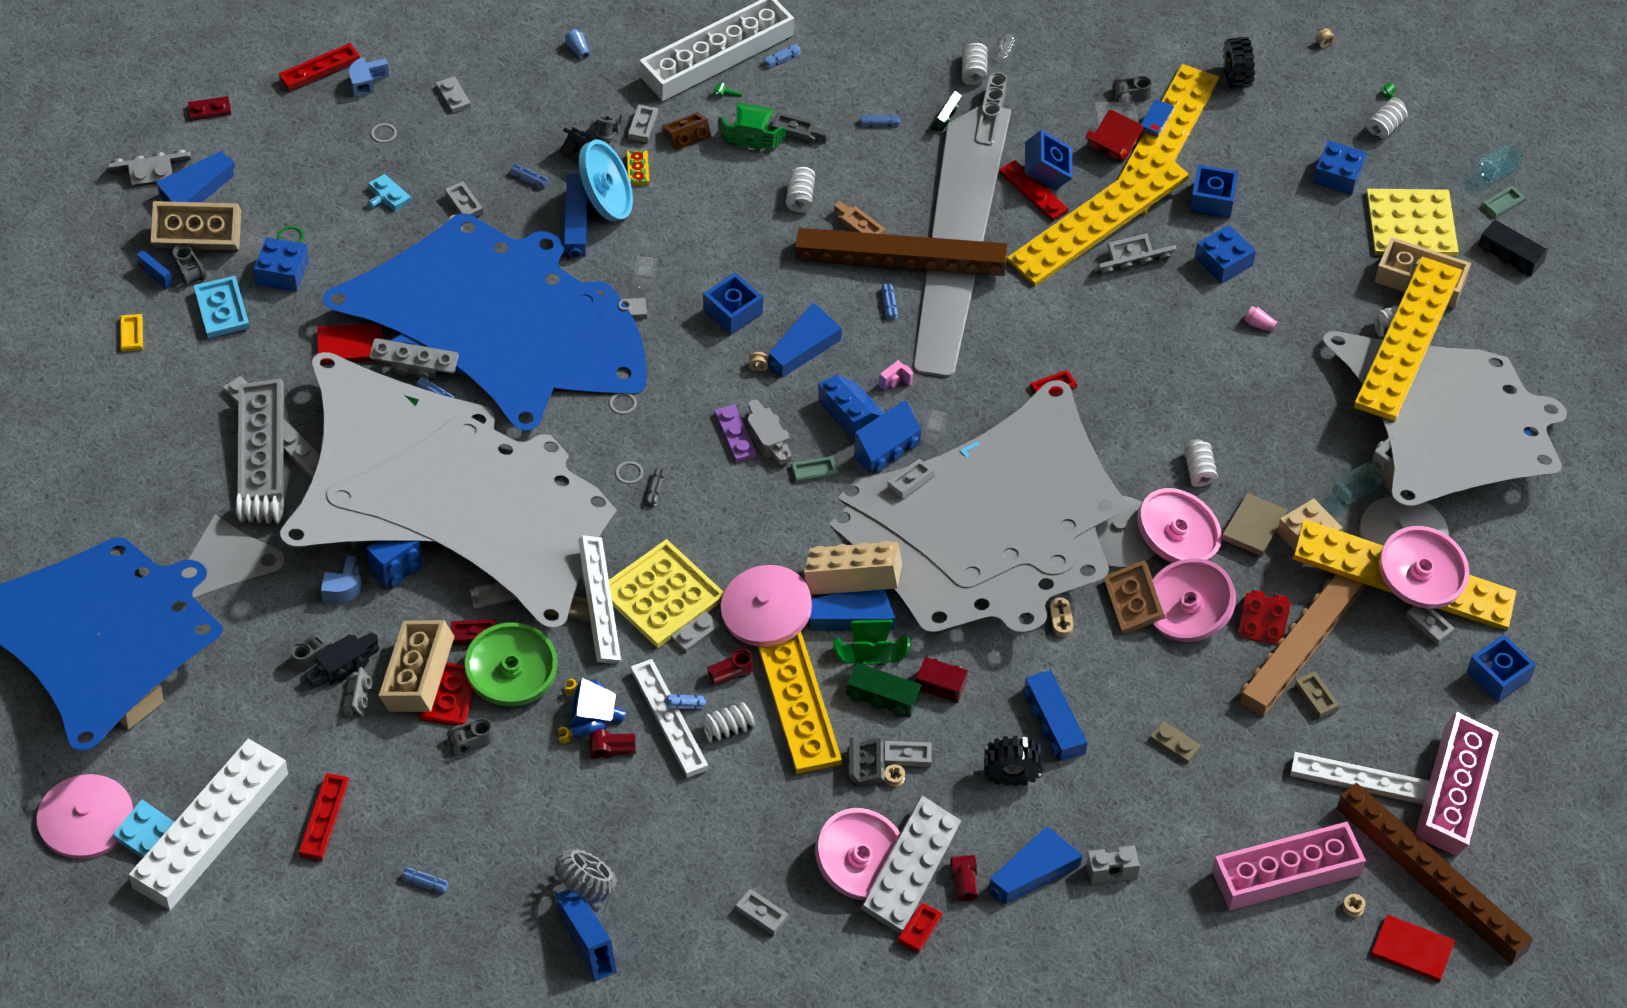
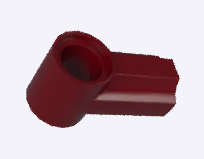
M739 649L732 654V657L708 666L707 672L712 683L717 686L736 677L749 676L753 671L752 655L746 649Z
M599 729L590 734V756L593 759H596V757L608 759L611 755L636 754L635 733L610 734L607 730Z
M975 855L951 856L950 866L953 867L952 877L955 878L957 900L973 901L978 899Z

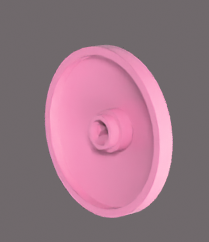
M1163 488L1150 493L1139 507L1137 514L1139 531L1148 546L1163 559L1171 563L1189 558L1211 560L1219 550L1222 541L1220 524L1211 509L1196 496L1179 489Z
M1410 526L1400 529L1389 537L1380 553L1379 567L1384 582L1398 598L1413 606L1426 609L1445 607L1460 597L1468 583L1469 565L1464 552L1453 539L1436 529L1424 526Z
M1199 558L1179 560L1163 568L1153 578L1166 618L1152 625L1169 639L1179 642H1196L1209 638L1228 623L1234 612L1236 592L1232 580L1222 567L1212 561Z
M762 565L742 572L730 582L721 600V613L728 631L738 640L753 646H773L790 640L805 627L812 611L811 594L803 578L791 569L777 565Z
M86 774L68 778L54 786L44 796L39 805L37 826L40 836L52 851L67 858L90 859L104 855L120 844L112 838V835L132 812V801L127 791L119 783L108 777Z
M850 808L840 811L823 825L817 836L815 855L818 867L826 881L838 892L856 900H865L900 832L891 821L872 810Z

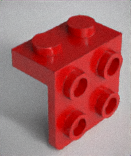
M1108 110L1096 132L1094 133L1089 130L1085 138L1089 142L1088 145L1094 150H1102L1112 159L1116 160L1118 158L1125 161L1143 131V126L1114 110Z
M1251 590V593H1246L1238 634L1242 638L1277 645L1279 640L1284 638L1291 601H1287L1286 596L1274 594L1272 598L1264 596L1265 592Z

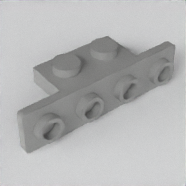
M182 149L173 151V154L169 155L155 153L152 155L153 157L149 158L135 156L132 157V160L128 161L114 159L111 160V163L107 164L108 171L129 168L132 186L149 184L172 175L171 162L191 159V154Z
M1147 233L1109 242L1107 248L1111 261L1098 264L1094 268V272L1101 271L1102 274H1107L1114 271L1113 268L1120 266L1121 269H1127L1136 262H1140L1143 265L1152 262V258L1167 259L1176 250V245L1152 250Z
M377 338L374 339L370 353L372 360L391 363L393 371L398 375L407 376L411 374L416 375L418 378L425 377L426 379H436L438 371L454 373L459 357L457 352Z

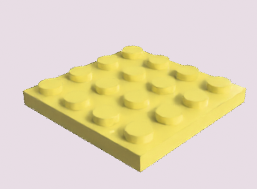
M1367 189L1366 195L1375 255H1383L1390 238L1393 237L1448 256H1458L1459 251L1449 190Z
M667 539L609 579L613 607L657 648L672 639V635L704 612L708 613L719 605L724 594L713 581Z

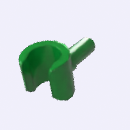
M1388 82L1384 85L1381 93L1383 95L1387 92L1385 97L1391 99L1395 97L1393 93L1396 91L1393 83Z
M718 83L712 94L716 97L719 92V98H722L724 94L742 97V92L727 89L723 83Z

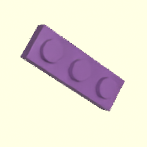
M736 405L716 409L715 416L736 463L756 458L757 452Z

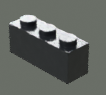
M1494 220L1481 234L1478 245L1484 252L1492 253L1499 257L1502 262L1509 263L1516 267L1519 272L1530 276L1545 262L1548 249L1497 220Z

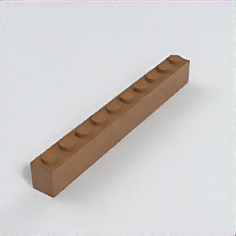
M1334 574L1335 577L1332 580L1328 579L1323 586V592L1321 594L1317 593L1314 596L1311 607L1303 610L1299 617L1300 621L1297 624L1293 623L1287 633L1288 636L1285 639L1281 638L1279 640L1276 651L1273 654L1270 652L1267 655L1264 666L1261 669H1256L1249 684H1244L1240 691L1242 696L1240 704L1264 717L1366 588L1367 584Z

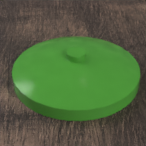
M521 623L498 624L481 632L469 645L465 657L466 677L472 689L488 702L501 706L525 705L543 696L552 686L557 674V654L549 638L538 629Z

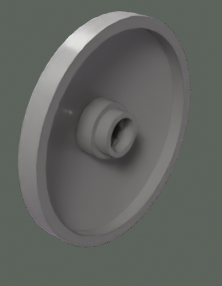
M1393 495L1373 502L1363 513L1359 527L1360 538L1383 546L1392 534L1410 526L1430 527L1449 536L1445 519L1432 505L1427 502L1414 506L1404 505L1395 500ZM1400 495L1402 498L1406 500L1415 499V497Z
M1122 496L1125 500V508L1122 512L1095 526L1110 570L1118 571L1143 560L1149 563L1157 555L1148 546L1139 531L1137 514L1142 502L1127 496ZM1101 501L1097 507L1100 511L1107 512L1113 508V505L1110 501Z

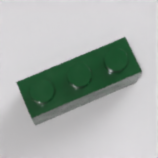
M856 663L846 688V695L852 700L868 702L874 708H885L901 717L904 715L911 717L921 692V684L860 663Z

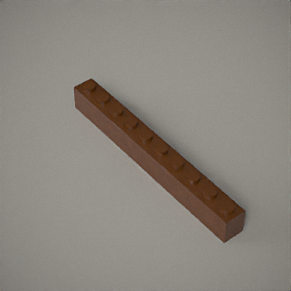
M798 228L795 246L796 259L804 262L817 261L909 270L1005 276L1007 262V243Z
M1357 782L1340 795L1337 810L1512 965L1528 952L1533 939L1529 934Z

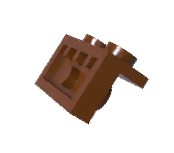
M698 112L661 125L663 133L671 138L675 150L711 137L708 119Z

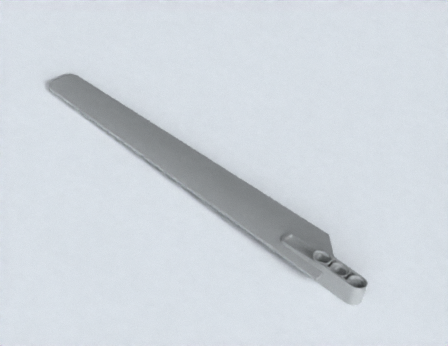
M995 72L989 76L982 105L947 125L931 238L970 241L984 240L1011 115L1010 109L1003 108L1007 77L1003 73ZM927 270L914 359V368L917 372L939 377H950L955 373L976 274Z

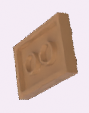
M1145 560L1105 576L1104 580L1124 635L1166 618Z

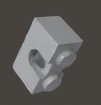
M1135 845L1119 847L1118 852L1111 853L1105 852V849L1088 851L1086 861L1091 885L1137 879L1140 868ZM1110 868H1121L1119 873L1109 874Z

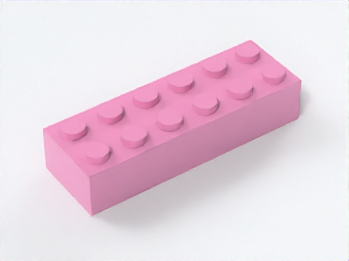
M1456 713L1447 722L1415 832L1422 841L1454 856H1458L1469 845L1498 731L1460 713Z
M1348 822L1215 856L1212 873L1230 911L1361 876L1366 860Z

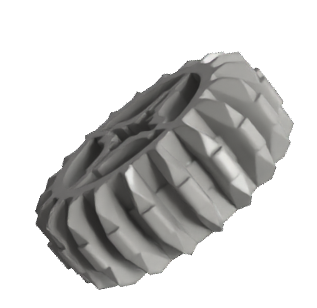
M567 848L557 858L554 867L555 875L560 878L559 881L566 885V888L578 894L580 898L584 897L588 901L604 902L615 890L617 879L614 872L605 865V862H602L591 853H587L583 849Z

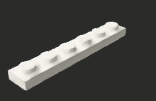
M582 535L578 542L596 660L601 663H618L621 661L603 541L600 537Z
M650 659L631 666V673L686 778L707 771L708 764L679 709L667 708L666 703H664V699L670 692L653 660Z
M1298 752L1294 754L1290 774L1293 777L1344 788H1350L1357 782L1368 793L1422 805L1430 782L1428 780Z

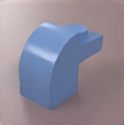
M363 57L356 60L350 66V86L354 97L374 92L373 80L389 77L386 58L366 63Z
M346 556L343 574L324 573L321 587L322 602L346 603L359 595L362 589L360 566L356 563V556Z

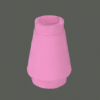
M1253 306L1244 320L1248 323V326L1271 333L1277 323L1259 307L1255 308Z

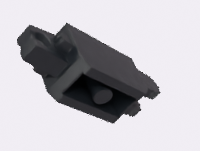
M373 632L367 633V635L358 639L355 635L349 634L318 652L317 665L305 673L306 680L313 688L326 682L332 685L335 682L344 681L348 674L355 670L359 671V667L364 669L369 662V657L379 650L377 635Z

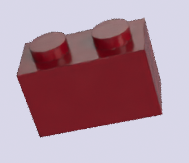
M925 657L917 674L916 683L921 684L922 692L959 703L967 683L968 670L958 665L953 666L941 662L935 658Z

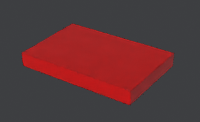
M366 323L317 327L318 354L323 352L332 353L350 362L377 361L370 358L374 339H383L382 324ZM324 358L320 360V365L335 364L332 359Z
M446 662L431 712H420L419 720L451 726L466 723L475 691L467 680L465 665Z
M1387 914L1371 956L1440 982L1455 940Z

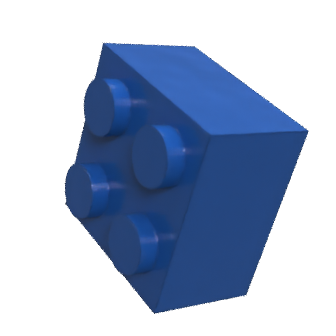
M1040 130L1025 142V174L1052 189L1058 190L1072 179V147Z
M1328 140L1316 167L1313 183L1352 195L1363 170L1367 152Z
M1198 165L1190 211L1230 218L1239 171Z
M1228 225L1197 242L1194 258L1222 284L1252 267L1256 250Z
M266 237L254 267L256 285L297 292L309 261L307 244Z
M735 272L703 293V310L727 332L733 334L763 313V296Z
M376 541L367 547L369 572L385 589L399 585L404 577L417 573L422 566L419 541Z
M1503 634L1471 656L1466 672L1499 702L1531 680L1536 664Z

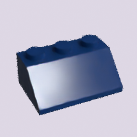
M835 375L818 383L819 401L854 440L855 432L884 414L881 408L853 380Z
M906 400L855 432L854 459L870 474L876 470H883L888 462L893 459L898 460L909 448L914 449L920 443L921 428Z

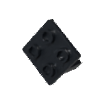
M564 127L563 131L568 135L559 152L579 163V154L583 145L596 139L575 127H572L571 130Z

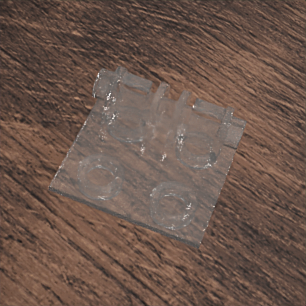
M1123 93L1120 101L1095 102L1098 126L1108 110H1114L1139 123L1135 101H1132V96L1129 93Z

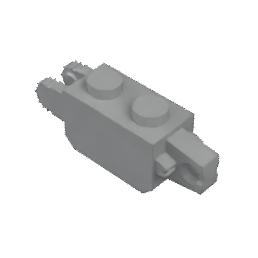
M757 399L748 402L747 431L762 456L773 457L779 465L792 461V455L788 447L790 436L787 430L782 429L779 417L773 414L769 407L764 409Z

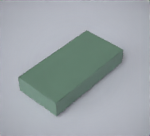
M1511 185L1484 201L1481 207L1496 219L1525 202L1526 197Z
M834 456L791 463L795 483L838 476Z

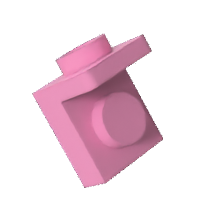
M897 360L880 374L879 386L883 390H887L890 386L895 387L900 380L910 386L913 381V372L907 365Z

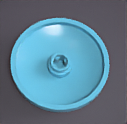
M593 140L584 144L579 154V170L584 189L591 203L607 220L616 222L628 217L632 210L633 195L631 183L621 159L604 141Z

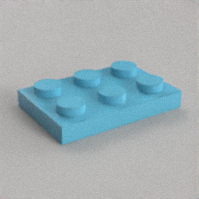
M236 276L194 285L208 338L250 328Z

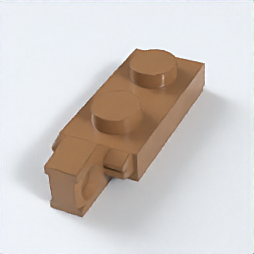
M841 201L834 205L833 213L851 231L885 234L886 229L856 206L847 207Z

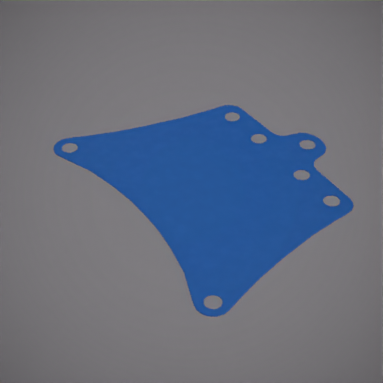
M465 213L455 215L426 238L392 259L364 274L330 288L323 295V302L329 309L372 320L397 330L429 348L457 352L459 357L456 366L476 381L495 400L510 422L521 430H531L540 424L553 388L582 336L605 307V300L599 293L560 268L558 262L563 254L564 244L556 235L550 232L538 231L524 239H513L478 218ZM465 222H471L475 225V230L471 233H465L461 230V225ZM542 239H550L553 241L554 246L549 250H544L539 246V242ZM504 242L508 245L509 249L505 253H498L494 249L495 244ZM548 274H556L559 276L560 281L556 285H550L545 281V277ZM335 293H341L345 296L346 300L342 304H334L331 302V296ZM582 295H589L592 297L593 303L590 306H583L579 303L578 299ZM522 412H529L533 415V421L523 424L519 421L518 416Z
M116 537L66 560L0 584V645L24 663L46 688L62 715L66 735L71 747L78 750H86L96 746L145 695L184 662L221 636L223 632L221 624L192 596L193 590L207 576V570L203 564L195 560H182L172 565L160 566L154 563L129 540ZM116 546H123L126 549L120 556L110 554L111 549ZM141 567H146L150 570V573L143 578H138L134 575V572ZM193 567L197 569L196 575L191 578L182 576V571L186 568ZM177 601H184L187 604V607L180 612H175L171 609L172 604ZM201 624L211 626L210 632L204 635L197 634L195 629ZM84 732H91L94 735V738L88 743H79L77 740L78 736Z

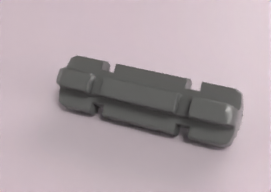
M660 468L654 470V477L651 480L649 493L646 496L647 506L656 507L658 504V497H660L664 484L663 481H665L666 471Z

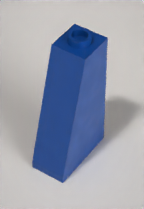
M220 151L157 181L158 194L164 202L202 203L234 176L233 168H235V164L231 157H227L223 151Z
M567 173L564 246L565 256L572 258L586 257L589 197L584 189L580 173Z
M815 303L811 304L769 352L768 366L774 374L778 373L783 378L841 341L842 328Z
M884 589L843 592L812 599V611L807 625L810 631L852 630L851 621L892 620L891 630H894L895 616Z
M1046 826L990 878V894L994 899L998 901L1001 899L1007 904L1078 869L1081 866L1082 854Z
M570 889L555 894L558 911L594 981L617 973L611 939L584 897L580 898L578 894L573 893Z

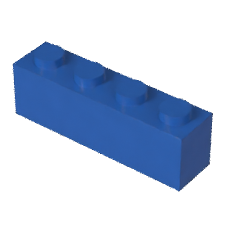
M1048 670L1026 677L1022 692L1025 700H1030L1032 704L1031 710L1034 718H1039L1041 722L1040 728L1043 736H1048L1050 740L1049 747L1051 753L1057 755L1060 762L1086 754L1088 742L1052 671Z

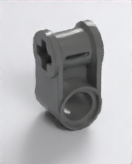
M1147 76L1120 77L1112 82V88L1116 93L1114 96L1115 102L1147 101L1151 97V79Z
M600 111L597 117V139L602 141L614 139L617 132H619L618 125H621V113Z
M181 244L173 249L175 267L186 286L191 281L206 278L203 265L188 245Z
M318 630L310 632L304 639L291 647L292 667L300 672L308 670L317 663L318 652L333 643L327 642Z
M485 718L456 725L447 731V737L452 741L454 746L453 753L456 756L486 747L494 739L491 723Z

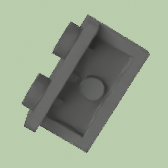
M850 737L849 746L847 747L849 757L847 773L850 780H853L857 786H868L885 782L884 741L881 738H876L859 743L855 737Z

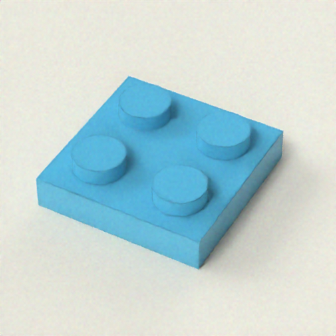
M141 800L116 829L112 838L143 859L172 826L174 821L144 800Z

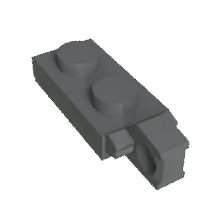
M778 112L771 125L772 132L779 127H783L786 129L787 136L810 142L819 141L825 144L828 140L827 129L820 128V126L816 125L815 121Z

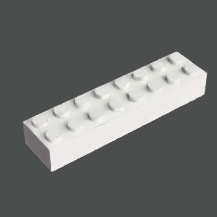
M759 0L641 59L640 78L664 101L793 36L794 17L777 0Z
M247 739L129 873L132 888L170 911L288 775L286 760L254 741Z

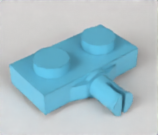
M385 174L368 183V189L376 196L368 200V205L371 208L383 203L393 211H397L411 202V196Z

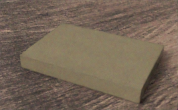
M1247 493L1224 531L1221 540L1263 556L1278 530L1280 518L1287 515L1288 509Z

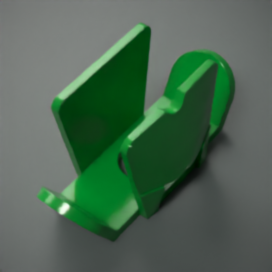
M737 103V121H735V125L728 124L724 117L718 118V130L724 142L735 143V146L756 148L757 150L762 148L773 150L785 138L786 129L779 127L771 132V127L767 126L774 113V109Z
M857 620L850 622L854 642L852 644H845L841 639L836 638L833 640V648L837 658L842 663L887 665L888 662H901L907 656L910 649V639L902 636L896 642L886 641L893 624L892 620Z

